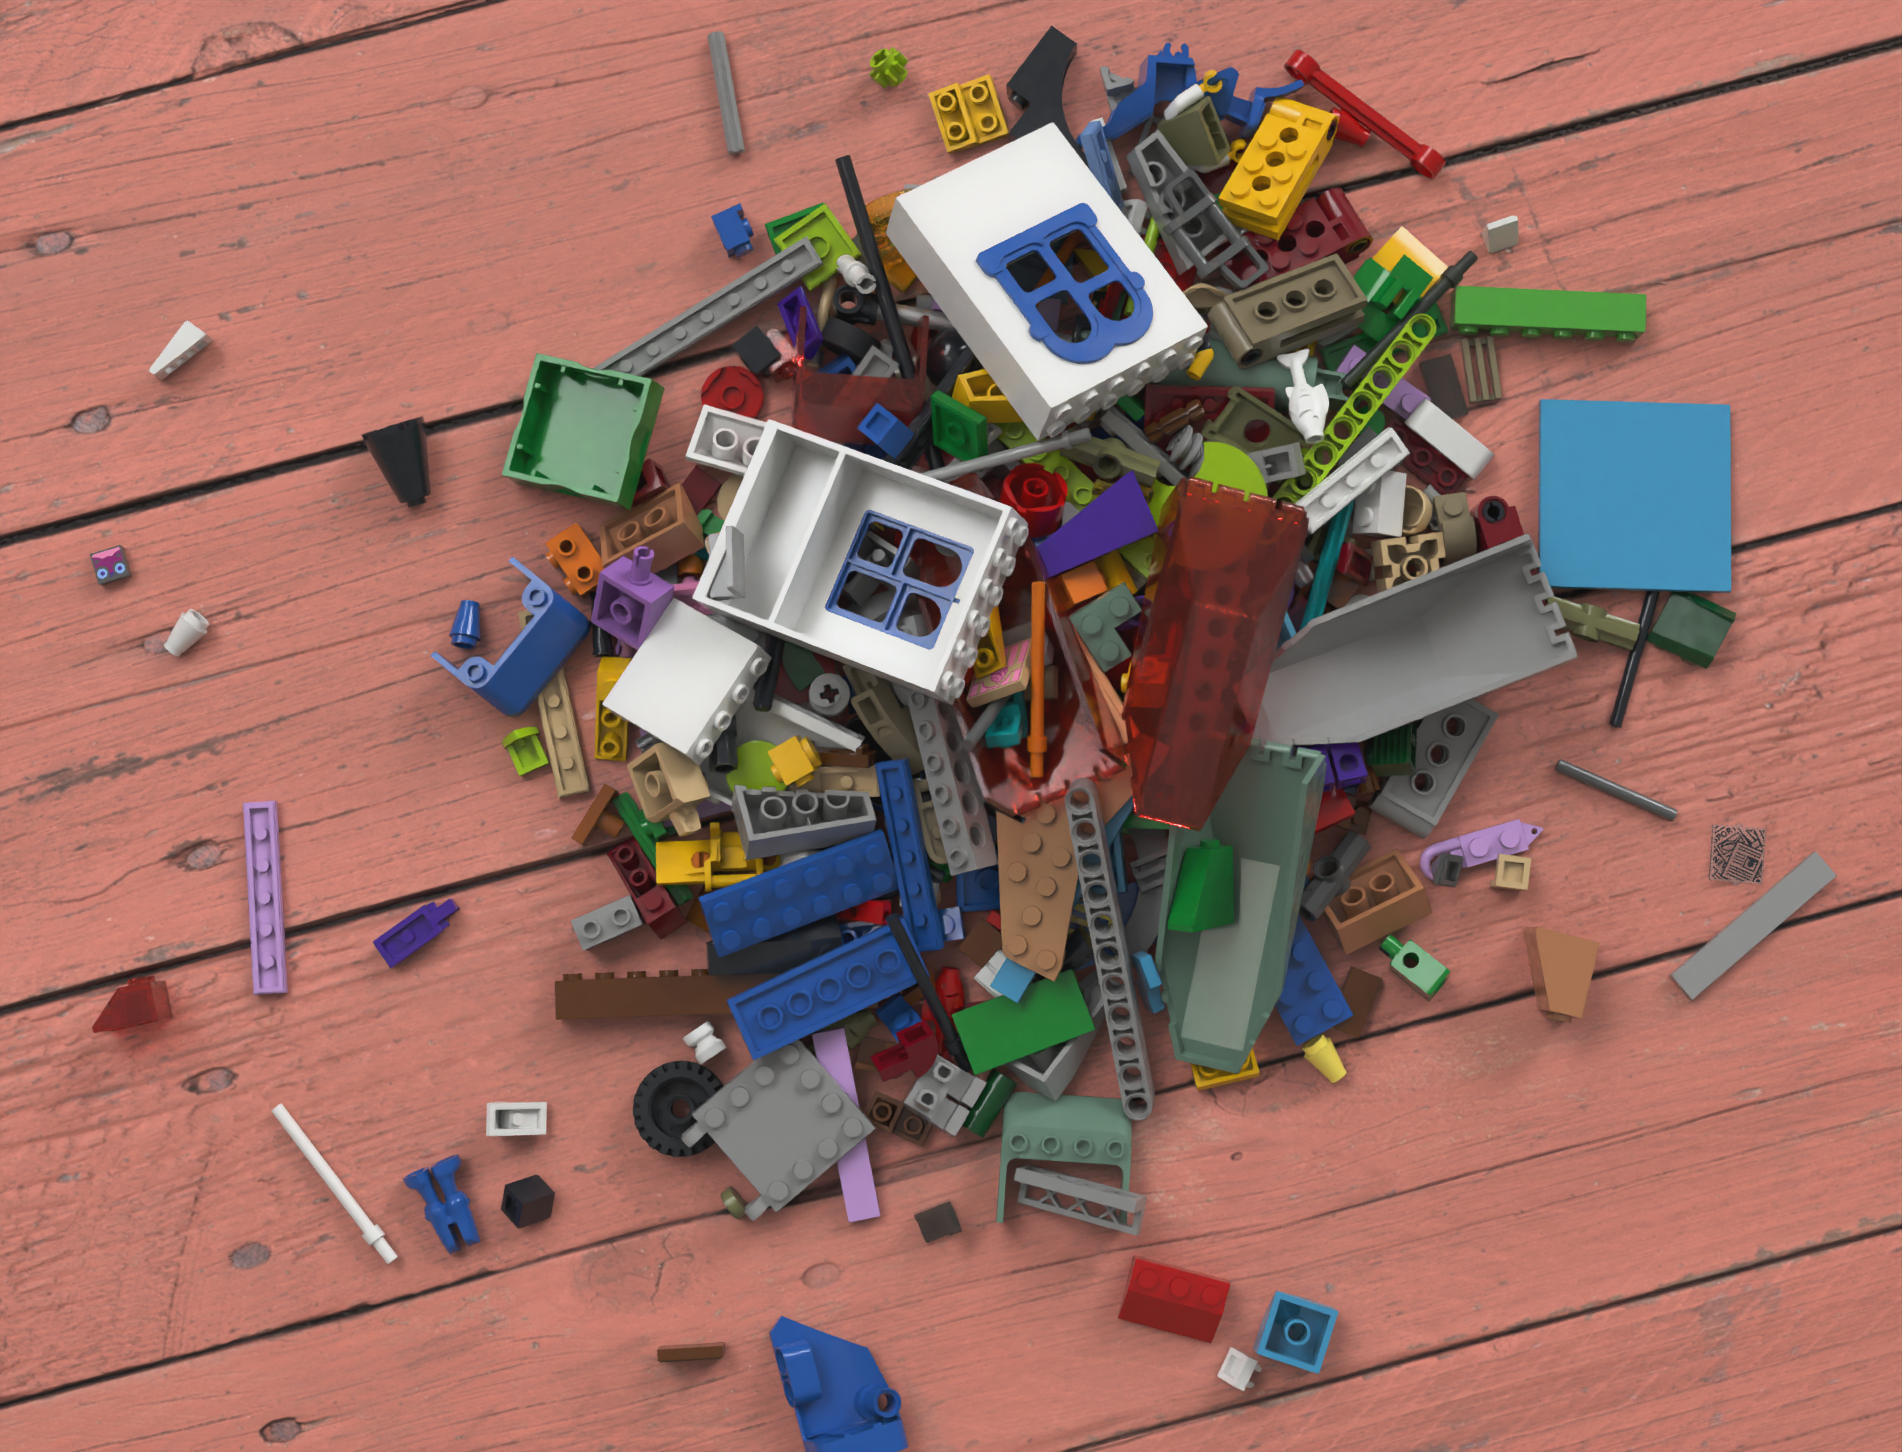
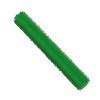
M624 792L613 800V805L624 822H626L627 827L656 871V842L660 841L654 835L647 836L639 821L644 816L630 794ZM687 884L665 885L677 905H683L693 897V893Z

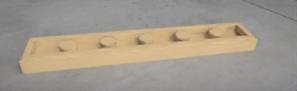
M528 610L518 612L521 629L523 630L534 617ZM562 666L537 697L558 798L591 791L564 667Z

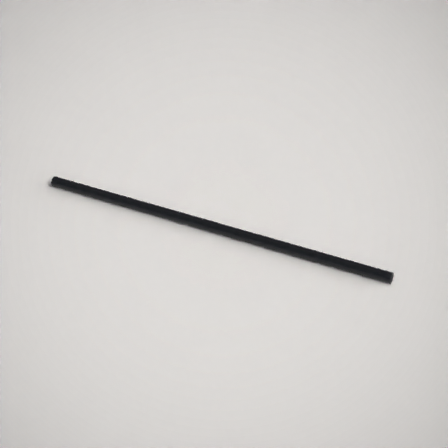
M846 155L835 159L869 273L876 279V281H873L876 283L874 290L896 362L899 364L898 369L913 418H915L926 402L851 156ZM933 440L924 452L930 471L945 467L940 448L934 445ZM958 554L956 555L957 561L961 560Z

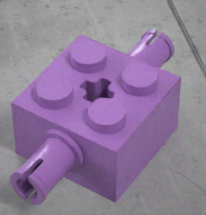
M639 546L634 549L633 561L622 556L599 574L591 622L618 638L615 653L617 655L620 654L622 658H631L635 655V650H639L672 601L674 586L650 572L654 551L651 549L647 557L649 548L645 546Z

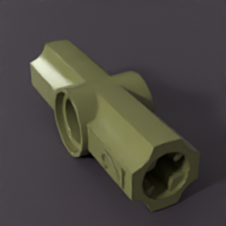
M1069 428L1070 432L1077 431L1075 429ZM1091 436L1092 440L1076 444L1073 449H1061L1060 456L1093 467L1096 474L1102 478L1111 479L1116 476L1122 478L1126 473L1133 471L1138 483L1148 488H1151L1161 462L1127 449L1121 440L1113 437L1102 440ZM1105 456L1112 457L1114 460L1108 459Z
M1555 596L1545 600L1546 605L1557 602L1566 624L1561 629L1570 631L1571 635L1590 642L1601 641L1630 651L1633 649L1638 638L1640 624L1607 614V610L1587 603L1576 604Z

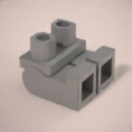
M937 1054L933 1066L927 1073L915 1081L903 1105L948 1136L955 1137L970 1112L965 1108H972L987 1083L965 1072ZM945 1096H948L949 1098L953 1099L954 1101H956L957 1103H959V1104H961V1105H957L956 1103L952 1102L951 1100H949V1099L946 1098Z

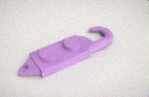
M1520 819L1432 844L1421 854V871L1424 876L1434 881L1430 862L1442 852L1463 856L1461 868H1467L1497 859V854L1512 855L1529 850L1528 845L1543 831V828L1522 823ZM1533 828L1536 830L1535 834L1531 832Z

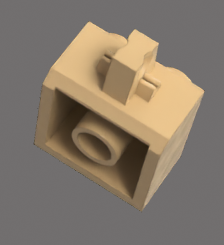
M664 742L655 744L627 765L647 820L652 823H658L671 819L679 836L693 834L701 829L697 805L711 795L708 790V782L703 776L699 765Z

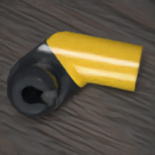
M1205 334L1202 338V345L1194 355L1195 360L1186 371L1190 378L1197 381L1201 379L1214 358L1210 340Z

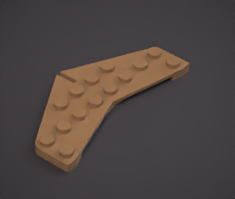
M1112 725L1046 771L1042 777L1036 778L999 804L1026 818L1023 824L996 811L1002 951L1008 959L1056 982L1063 968L1066 953L1065 947L1079 877L1065 807V796L1070 784L1078 778H1088L1096 784L1104 826H1106L1145 781L1164 763L1171 749L1169 746L1142 733L1136 740L1125 743L1114 725ZM1083 791L1073 793L1074 797L1080 802L1089 800V796ZM1088 822L1079 824L1080 828L1086 833L1095 831L1094 826Z

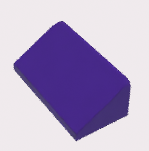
M799 286L778 302L777 306L797 355L811 360L816 355L824 339L803 287Z

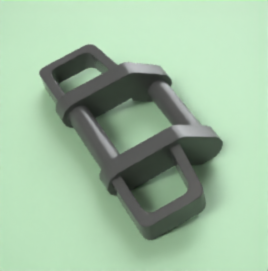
M1193 169L1186 170L1164 188L1163 195L1176 218L1169 222L1163 228V231L1168 237L1172 236L1195 265L1198 269L1196 273L1201 280L1217 270L1237 290H1242L1268 270V265L1251 246V242L1246 236L1242 237L1216 204L1217 198L1212 192H1209ZM1189 180L1203 199L1186 212H1183L1173 194V189L1183 181ZM1204 211L1209 214L1232 244L1209 262L1182 229ZM1242 250L1257 267V272L1246 280H1240L1224 265Z

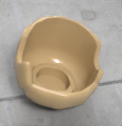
M1406 485L1402 535L1413 536L1426 529L1432 519L1433 506L1424 492Z

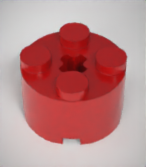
M1037 463L1020 464L1011 469L1010 474L1005 477L999 498L1000 503L1011 506L1028 523L1027 537L1030 538L1052 535L1057 531L1068 494V487L1063 477L1056 471L1052 474L1044 470L1045 466Z

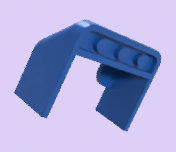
M512 556L509 562L532 580L522 594L524 607L534 615L530 622L494 665L482 657H472L458 668L435 651L431 654V657L501 713L509 717H518L525 713L585 640L590 632V622L582 612Z

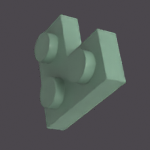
M1122 582L1069 616L1070 621L1104 673L1132 656L1131 651L1116 630V627L1141 612L1142 608L1126 583Z

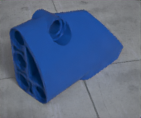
M780 1316L769 1332L786 1399L795 1410L805 1452H898L908 1448L909 1445L903 1422L899 1414L901 1398L899 1393L889 1388L869 1349ZM883 1394L887 1399V1404L884 1410L881 1411L877 1402L878 1398Z

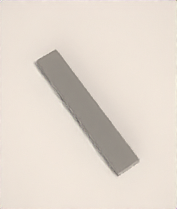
M1816 851L1812 852L1669 976L1690 1000H1693L1837 875Z

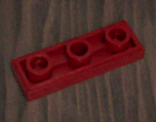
M1395 416L1383 429L1384 431L1388 427L1393 428L1410 452L1402 460V466L1427 486L1431 484L1440 495L1454 494L1468 477L1465 472ZM1417 454L1425 455L1426 462L1420 463L1416 458Z

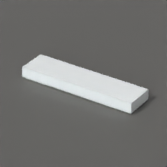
M1388 427L1290 508L1307 532L1312 534L1409 455L1410 452L1393 428Z

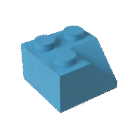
M1276 1290L1263 1316L1253 1350L1259 1355L1319 1374L1339 1311L1334 1307Z

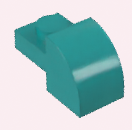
M1023 691L1014 693L987 729L985 738L988 748H1009L1020 744L1021 738L1027 737L1028 719Z

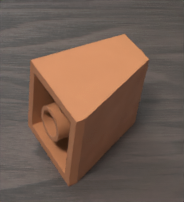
M1537 926L1525 927L1524 939L1538 1010L1547 1012L1545 1018L1560 1022L1571 1023L1572 1018L1582 1019L1600 943Z

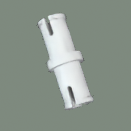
M847 254L838 258L836 265L839 267L836 268L839 273L843 274L844 280L848 285L856 287L862 294L871 293L875 289L876 283L873 281H876L873 275L869 274L868 268L862 262L856 261L851 255Z

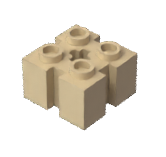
M1437 532L1408 537V545H1406L1405 537L1371 542L1374 567L1382 566L1383 579H1376L1377 593L1439 569L1438 558L1446 557L1443 533ZM1406 565H1414L1415 572H1410L1409 574L1406 570Z

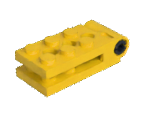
M1281 96L1277 97L1272 104L1269 114H1266L1218 198L1219 206L1223 207L1222 211L1230 222L1235 226L1279 240L1333 145L1339 116Z

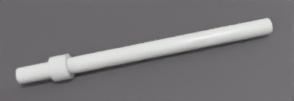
M281 1103L276 1106L271 1112L364 1233L362 1237L369 1246L373 1245L387 1265L390 1264L398 1256L384 1239L385 1233L378 1224L374 1225L283 1104Z

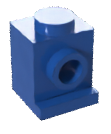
M740 203L711 216L729 257L733 255L742 257L754 250L749 239L754 236V233L747 218L740 219L744 217Z

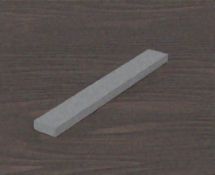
M806 236L592 369L614 370L643 377L824 264Z

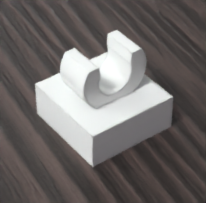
M1140 199L1123 200L1124 208L1121 211L1139 235L1146 234L1148 229L1143 228L1142 223L1144 219H1151L1152 216L1151 212L1147 210V203Z
M1230 1347L1217 1376L1230 1385L1244 1391L1246 1387L1252 1388L1254 1386V1383L1249 1381L1253 1371L1260 1372L1262 1368L1255 1359L1240 1350Z

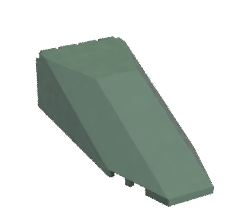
M1206 729L1205 734L1204 731L1198 730L1177 758L1155 966L1157 971H1159L1163 987L1161 994L1162 1002L1167 1004L1171 1021L1168 1028L1176 1060L1238 1074L1284 988L1325 783L1327 763H1325L1326 756L1322 755L1321 751L1298 747L1296 757L1292 756L1293 746L1266 741L1264 750H1260V739L1234 735L1232 744H1229V733ZM1201 839H1219L1221 845L1233 846L1234 923L1194 933L1167 929V922L1186 848L1200 845Z

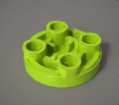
M751 740L737 748L738 769L726 774V781L732 793L734 785L746 786V789L762 790V787H776V791H785L788 786L785 785L784 781L781 783L777 781L770 768L774 763L767 752L775 748L776 744L766 740Z

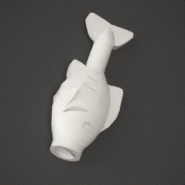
M1306 348L1295 353L1277 355V362L1291 371L1294 387H1286L1285 389L1286 396L1289 399L1288 407L1291 421L1304 436L1307 444L1318 443L1324 439L1323 429L1329 410V399L1323 384L1311 387L1306 382L1303 366L1308 360L1309 349Z

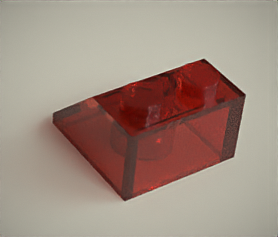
M155 976L128 979V986L117 988L92 1026L93 1033L112 1032L172 1019L166 981H155Z

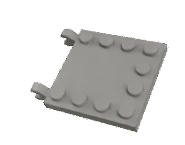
M798 1039L754 1060L692 1113L697 1122L682 1134L681 1139L690 1148L706 1132L711 1136L760 1193L758 1197L745 1207L746 1210L744 1211L754 1221L769 1206L778 1212L875 1129V1126L806 1045Z

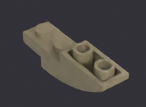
M847 664L842 666L856 693V696L849 700L876 742L893 760L909 758L912 775L923 771L924 766L909 706L900 708L886 679Z

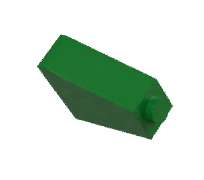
M1201 839L1200 845L1186 848L1167 922V929L1194 933L1234 923L1233 846L1221 845L1219 839Z

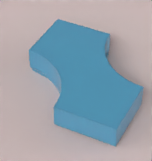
M1144 951L1132 954L1137 973V979L1134 981L1145 1009L1153 1014L1164 1010L1165 1006L1160 993L1162 982L1152 956Z

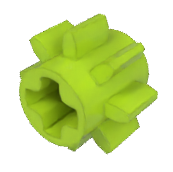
M894 47L890 50L886 48L880 49L870 60V66L873 70L869 73V76L883 88H886L887 85L891 87L898 86L907 76V69L904 66L909 61Z

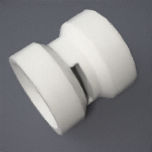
M709 1021L682 1038L688 1047L695 1048V1058L700 1065L727 1048L722 1039H717L716 1036L712 1035L714 1028Z

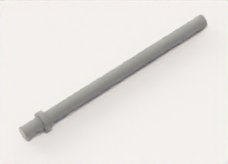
M1089 428L1073 432L1065 430L1059 436L920 474L943 481L1061 448L1070 450L1076 444L1092 440Z

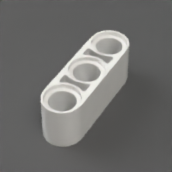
M1426 398L1423 399L1405 421V424L1474 480L1495 456L1487 447Z

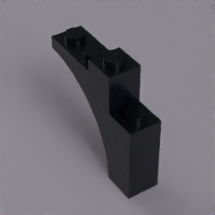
M1051 26L1006 84L1008 100L1021 110L1024 107L1027 108L1009 132V142L1011 143L1054 122L1089 169L1085 153L1076 145L1069 131L1062 107L1064 80L1068 68L1077 54V43Z

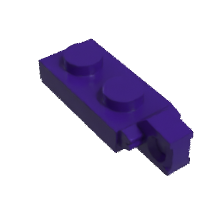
M453 898L448 899L438 907L435 902L423 905L372 943L389 967L394 968L443 933L444 929L450 926L447 918L460 908Z

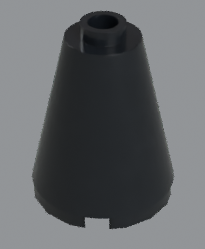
M423 416L362 434L365 445L399 502H407L408 508L426 503L425 496L431 494Z

